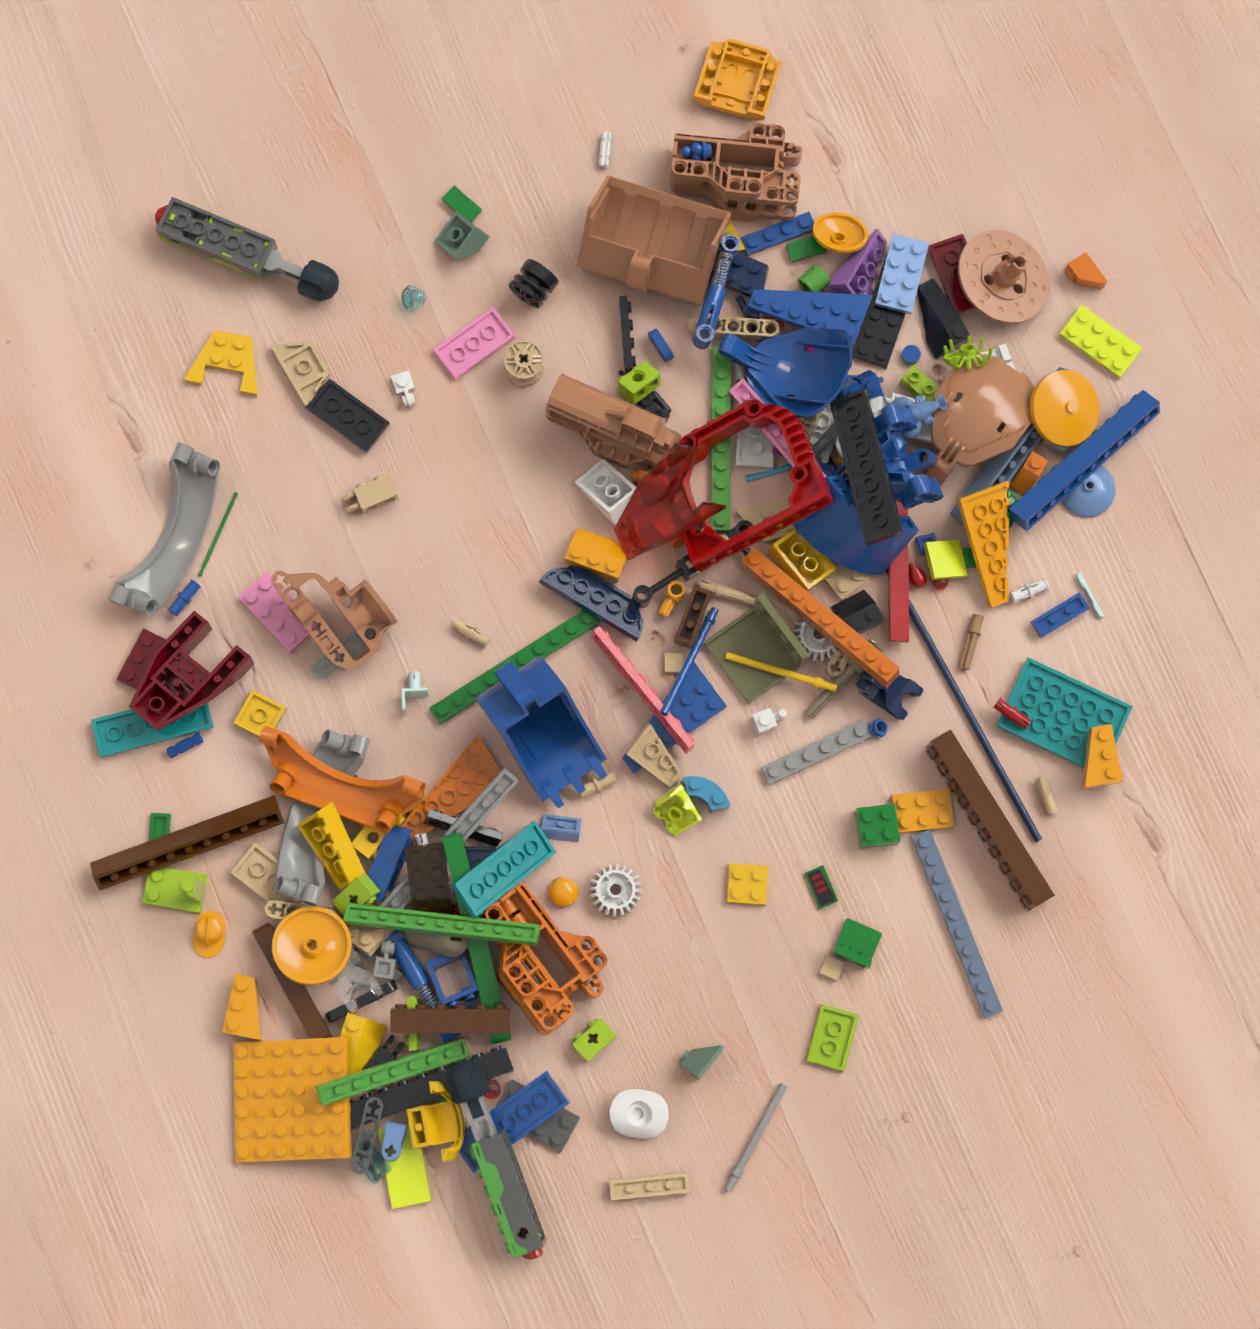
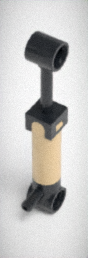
M742 520L734 528L721 536L728 540L738 535L740 529H747L753 526L750 521ZM749 548L742 550L745 557L750 552ZM687 554L676 562L675 567L677 570L653 586H637L632 595L633 604L638 608H645L650 604L654 593L682 576L687 582L695 577L699 571L692 566L689 555ZM643 593L647 599L640 600L637 595Z

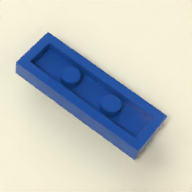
M1079 592L1031 621V624L1039 637L1043 638L1089 610L1090 607Z

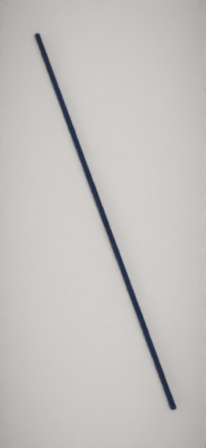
M740 295L735 300L742 311L746 302L742 295ZM750 326L753 332L757 330L756 326ZM830 456L827 464L833 465L834 468L837 469L834 461ZM909 599V614L1033 839L1035 842H1038L1042 839L1041 835Z

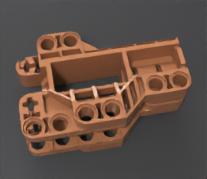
M755 123L749 131L736 139L675 133L670 188L675 193L706 196L714 208L732 213L731 220L754 221L756 218L790 221L796 215L801 178L795 171L783 170V166H798L802 157V147L795 145V143L785 142V129L775 124ZM694 142L700 144L702 142L711 143L712 157L707 159V161L689 160L691 156L688 158L683 157L681 149L685 146L691 147V144ZM719 162L773 167V171L731 168V166L721 167ZM790 178L794 179L793 186L790 185ZM787 194H791L790 201L787 200ZM766 206H772L774 208V211L772 213H768L764 210V208ZM791 208L793 213L787 215L783 212V209Z
M563 373L559 376L546 405V418L581 434L593 455L623 468H627L628 464L636 463L656 473L665 475L670 461L666 457L655 453L654 450L658 448L671 452L672 448H678L681 440V435L678 432L663 426L665 418L584 384L579 380L568 377Z

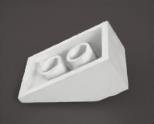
M604 459L575 481L579 489L614 525L618 524L643 503L638 488Z

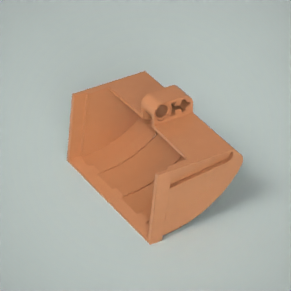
M607 175L588 206L577 266L582 271L626 284L628 288L641 292L649 291L699 307L704 301L721 239L730 222L732 213Z

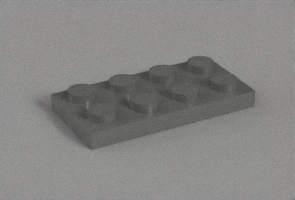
M511 1079L497 1106L525 1086ZM562 1108L528 1134L562 1152L580 1117Z

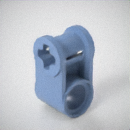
M387 1121L382 1146V1155L385 1159L395 1161L400 1157L407 1125ZM391 1146H393V1149L396 1150V1154H392V1156L389 1157V1154L386 1151L387 1149H391Z

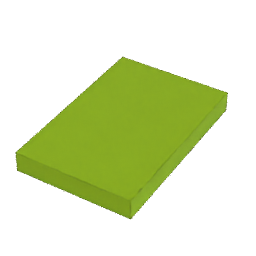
M821 1004L806 1062L844 1072L859 1014Z

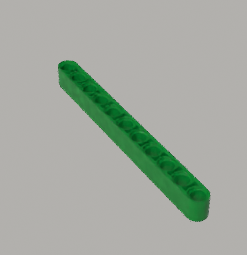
M461 832L442 836L453 883L471 870ZM455 892L460 915L471 917ZM481 913L476 918H482ZM469 938L468 948L481 1002L486 1004V1008H494V1004H503L488 940ZM489 1033L492 1044L511 1040L510 1033Z

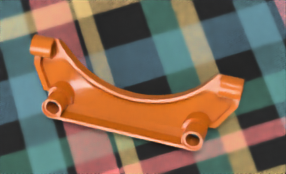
M264 726L260 732L259 742L265 744L272 766L276 768L277 773L269 786L278 795L286 796L319 809L333 802L340 817L379 830L382 833H389L398 820L399 813L405 815L424 797L426 784L422 781L405 775L387 780H369L354 777L319 761L285 732L268 726Z

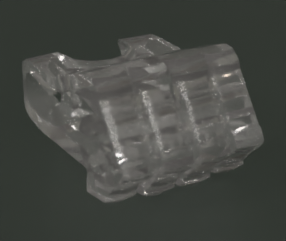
M353 947L345 969L336 978L328 982L352 1015L359 1011L355 1000L360 991L369 990L375 997H379L384 993Z

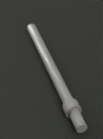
M780 1083L736 1167L732 1168L731 1176L725 1186L726 1190L731 1192L738 1178L741 1179L744 1173L743 1169L787 1086Z

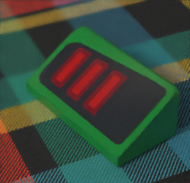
M823 865L804 873L819 909L838 902V898Z

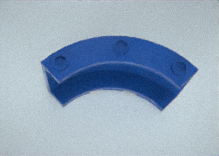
M841 476L826 477L825 480L834 503L795 522L793 525L796 528V532L817 551L829 558L832 563H837L859 573L882 575L918 533L919 529L910 516H900L904 533L869 546L866 545L851 488Z

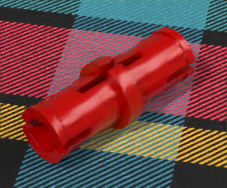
M1001 698L993 707L1005 715L1007 720H1012L1024 730L1028 727L1027 724H1030L1032 721L1017 711L1018 708H1013Z

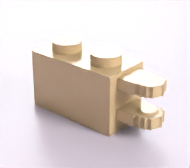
M382 474L376 476L374 481L358 484L353 489L354 492L341 498L343 503L355 498L358 500V503L350 505L345 509L346 513L362 509L363 514L398 500V495L389 475L384 476Z

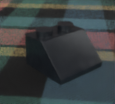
M865 590L831 606L833 613L859 634L876 627L885 619L876 602Z

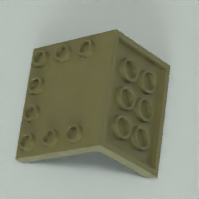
M764 593L757 596L753 608L704 641L706 647L748 704L786 677L725 659L727 652L793 672L804 666L809 656Z

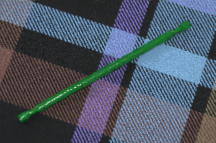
M235 492L233 495V499L231 500L227 508V511L223 517V520L219 526V529L203 562L202 568L199 571L198 575L202 576L203 570L209 561V558L213 552V549L217 543V540L233 507L234 500L238 495L237 492Z

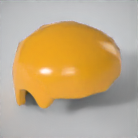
M558 877L549 885L548 895L557 906L568 907L573 905L578 899L579 889L572 879Z

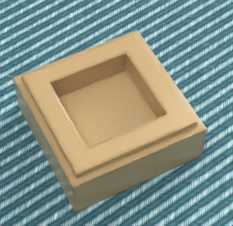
M665 653L664 673H680L684 665V653Z
M826 955L819 974L837 981L845 963Z

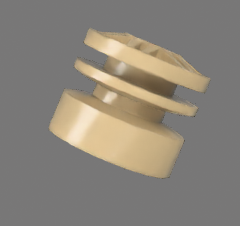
M521 340L514 342L508 347L504 356L507 378L511 383L519 387L533 386L541 379L544 371V357L541 349L535 343ZM521 359H522V360H526V359H527V363H526V362L521 363L520 360H521Z

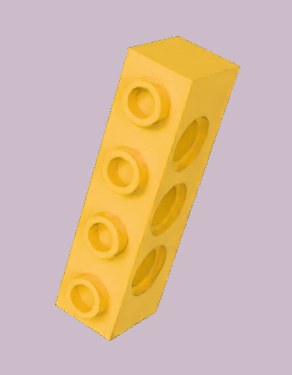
M414 806L409 812L411 813L416 808V806ZM399 813V818L393 828L402 825L406 820L404 818L405 815ZM364 826L353 840L352 845L355 850L367 859H375L386 833ZM374 833L378 834L379 840L376 843H370L368 840L369 836Z

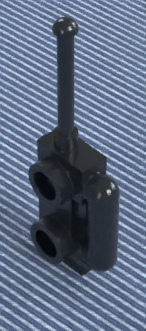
M623 370L619 371V375H625ZM657 391L651 392L637 403L638 406L642 407L641 409L665 418V421L670 417L668 414L671 413V408ZM653 401H655L661 409H659Z

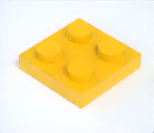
M252 689L234 724L259 737L264 726L276 729L287 708Z
M730 863L727 903L766 905L768 866Z

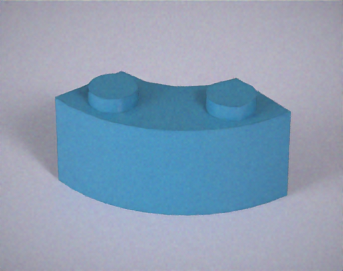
M699 776L683 777V784L688 797L702 801L708 807L710 813L730 808L726 794L714 782Z

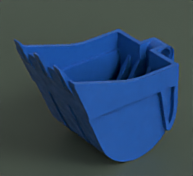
M541 656L534 658L519 669L516 668L512 661H509L494 671L500 682L480 694L476 701L500 733L521 772L542 802L550 798L557 808L563 806L564 803L558 791L570 783L579 794L584 792L586 789L579 777L591 769L595 771L600 779L607 776L601 764L607 759L582 718L566 686Z

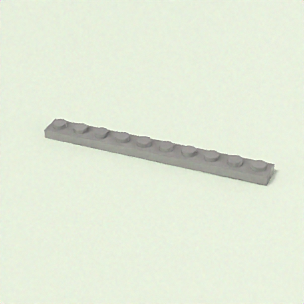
M504 767L442 836L461 832L465 841L519 782V779ZM442 836L437 840V842H443ZM408 873L378 905L379 907L403 909L411 901Z

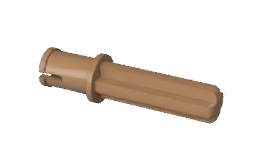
M972 614L970 627L966 630L968 634L959 668L962 670H970L978 637L981 636L980 630L984 619L982 615Z

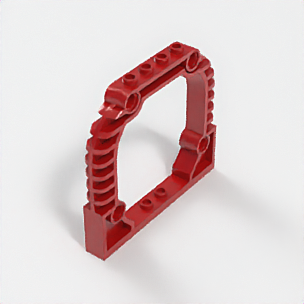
M758 399L743 402L737 408L725 412L722 416L708 421L707 424L693 429L689 434L682 437L679 443L680 450L676 453L675 461L669 469V495L681 525L679 529L692 566L700 572L834 503L821 466L816 461L799 418L784 407L763 404ZM775 424L781 429L794 462V467L789 474L790 480L794 483L792 493L788 499L790 507L772 517L765 518L757 525L750 526L745 531L726 540L722 536L716 535L714 527L700 517L691 492L690 477L694 465L706 458L709 448L750 426L755 429H762Z

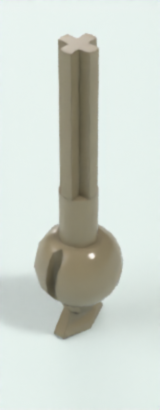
M869 638V643L880 652L884 651L876 641ZM848 657L849 665L832 682L838 685L836 692L825 690L805 710V713L813 719L857 673L862 674L865 670Z

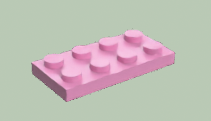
M267 572L238 597L290 653L310 636L280 597L271 582V576ZM287 594V598L292 601L293 599ZM312 622L313 627L311 628V630H317V624L315 622Z

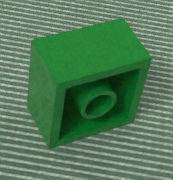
M895 803L855 809L859 849L897 845L900 843Z

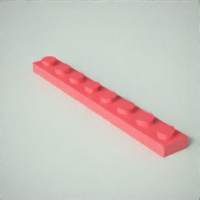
M600 626L594 629L591 638L685 754L689 753L695 745L691 734L684 731L681 722L674 718L670 711L667 716L660 713L664 703L662 704L658 699L656 691L649 688L643 675L636 672L633 663L623 656L621 648L618 645H614L610 640L611 637L608 632L602 630Z

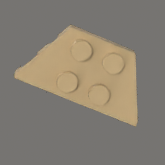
M311 341L301 343L289 342L278 345L276 343L270 344L271 349L305 407H307L330 376Z
M789 497L737 510V515L743 520L750 521L755 526L765 518L772 517L789 508ZM792 524L761 541L766 543L781 539L794 530L795 527Z

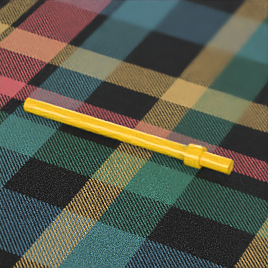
M727 652L725 659L813 685V688L816 689L823 688L836 692L838 686L823 681V678L820 677L813 678Z

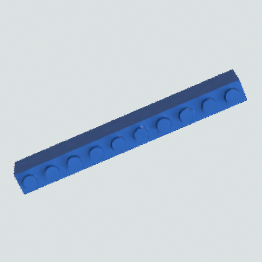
M1144 390L1139 394H1135L1130 402L1120 407L1112 418H1108L1103 426L1093 431L1086 441L1081 442L1076 450L1069 453L1059 465H1055L1049 474L1042 477L1032 489H1028L1021 499L1011 505L1009 508L1011 520L1025 531L1031 529L1160 413V402Z

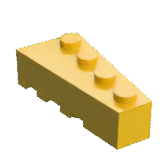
M333 802L297 824V827L339 890L351 884L357 877L365 874Z

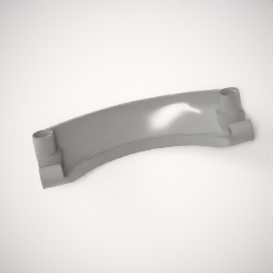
M177 443L169 461L172 496L164 530L157 544L144 561L135 569L117 579L109 596V601L145 615L153 616L173 593L193 562L211 517L220 470V463L217 459L195 452L192 447L184 443Z
M327 729L323 733L313 756L340 772L354 776L363 764L370 739L361 735H353V737L341 735ZM294 800L281 842L274 892L290 899L318 906L325 885L324 867L297 827V824L320 809Z

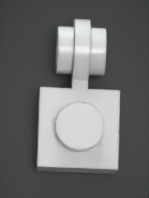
M409 370L391 376L397 395L405 394L402 396L405 407H412V404L416 403L413 393L408 392L415 390Z

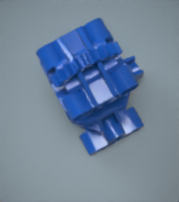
M891 404L882 408V414L875 417L874 420L895 501L902 502L904 509H910L924 502L933 503L941 500L944 496L936 478H928L927 475L923 474L915 475L934 466L937 461L936 454L927 449H918L904 456L909 444L904 441L901 433H907L917 428L911 409L898 404ZM928 454V460L923 462V456ZM817 461L827 477L841 476L851 488L848 474L842 473L846 469L845 463L838 469H835L833 465Z

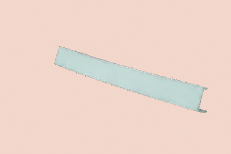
M1081 573L1075 575L1082 589H1085L1099 619L1103 618V612Z

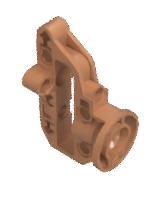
M276 571L272 574L271 582L292 614L302 624L323 654L334 665L352 671L381 649L383 633L397 623L390 609L366 580H363L353 589L349 590L345 583L337 577L328 582L321 575L314 572L287 574L283 571ZM277 575L285 576L283 581L286 585L291 583V586L285 588L283 592L281 589L284 586L281 583H276L278 580ZM315 579L318 581L368 648L356 660L352 659L318 611L301 591L300 586L308 580ZM290 590L297 592L295 600L290 601L287 598V593ZM347 597L350 598L351 606L343 608L342 600ZM312 622L320 623L318 625V628L322 631L320 634L315 629L311 630L313 627ZM369 628L374 630V636L371 639L365 637V631ZM334 649L339 654L343 653L341 661L334 660L336 658V655L332 652Z

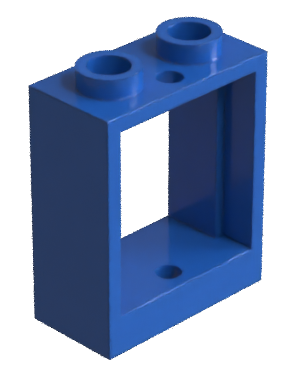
M464 952L457 957L440 955L425 962L442 1004H447L448 1008H454L455 1004H459L464 999L470 1001L477 998L479 989ZM461 959L472 987L445 998L434 970Z

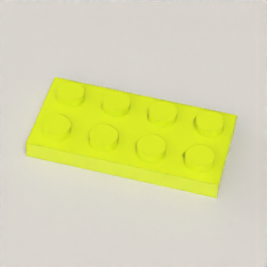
M1083 305L1079 307L1059 334L1060 337L1119 379L1142 350L1139 345Z

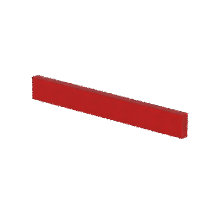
M896 501L899 515L908 516V509H904L902 502ZM907 545L888 567L889 642H909V566Z

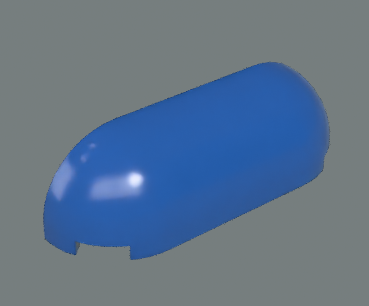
M395 827L389 833H386L369 871L368 877L380 890L375 896L379 901H383L385 893L388 890L392 891L406 860L404 847L412 846L413 840L410 839V834L413 831L408 828Z

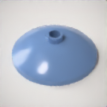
M1100 466L1066 496L1062 503L1070 512L1081 517L1100 515L1110 507L1114 500L1116 491L1114 479L1106 468ZM1090 483L1092 485V489H1088L1086 484Z

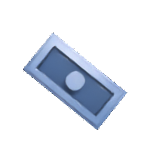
M543 814L541 829L547 839L579 842L581 819Z

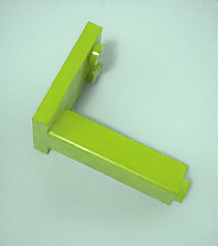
M166 867L150 872L147 876L142 903L201 914L208 875Z

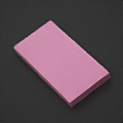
M492 307L434 348L433 352L456 381L512 341L516 336L495 308Z

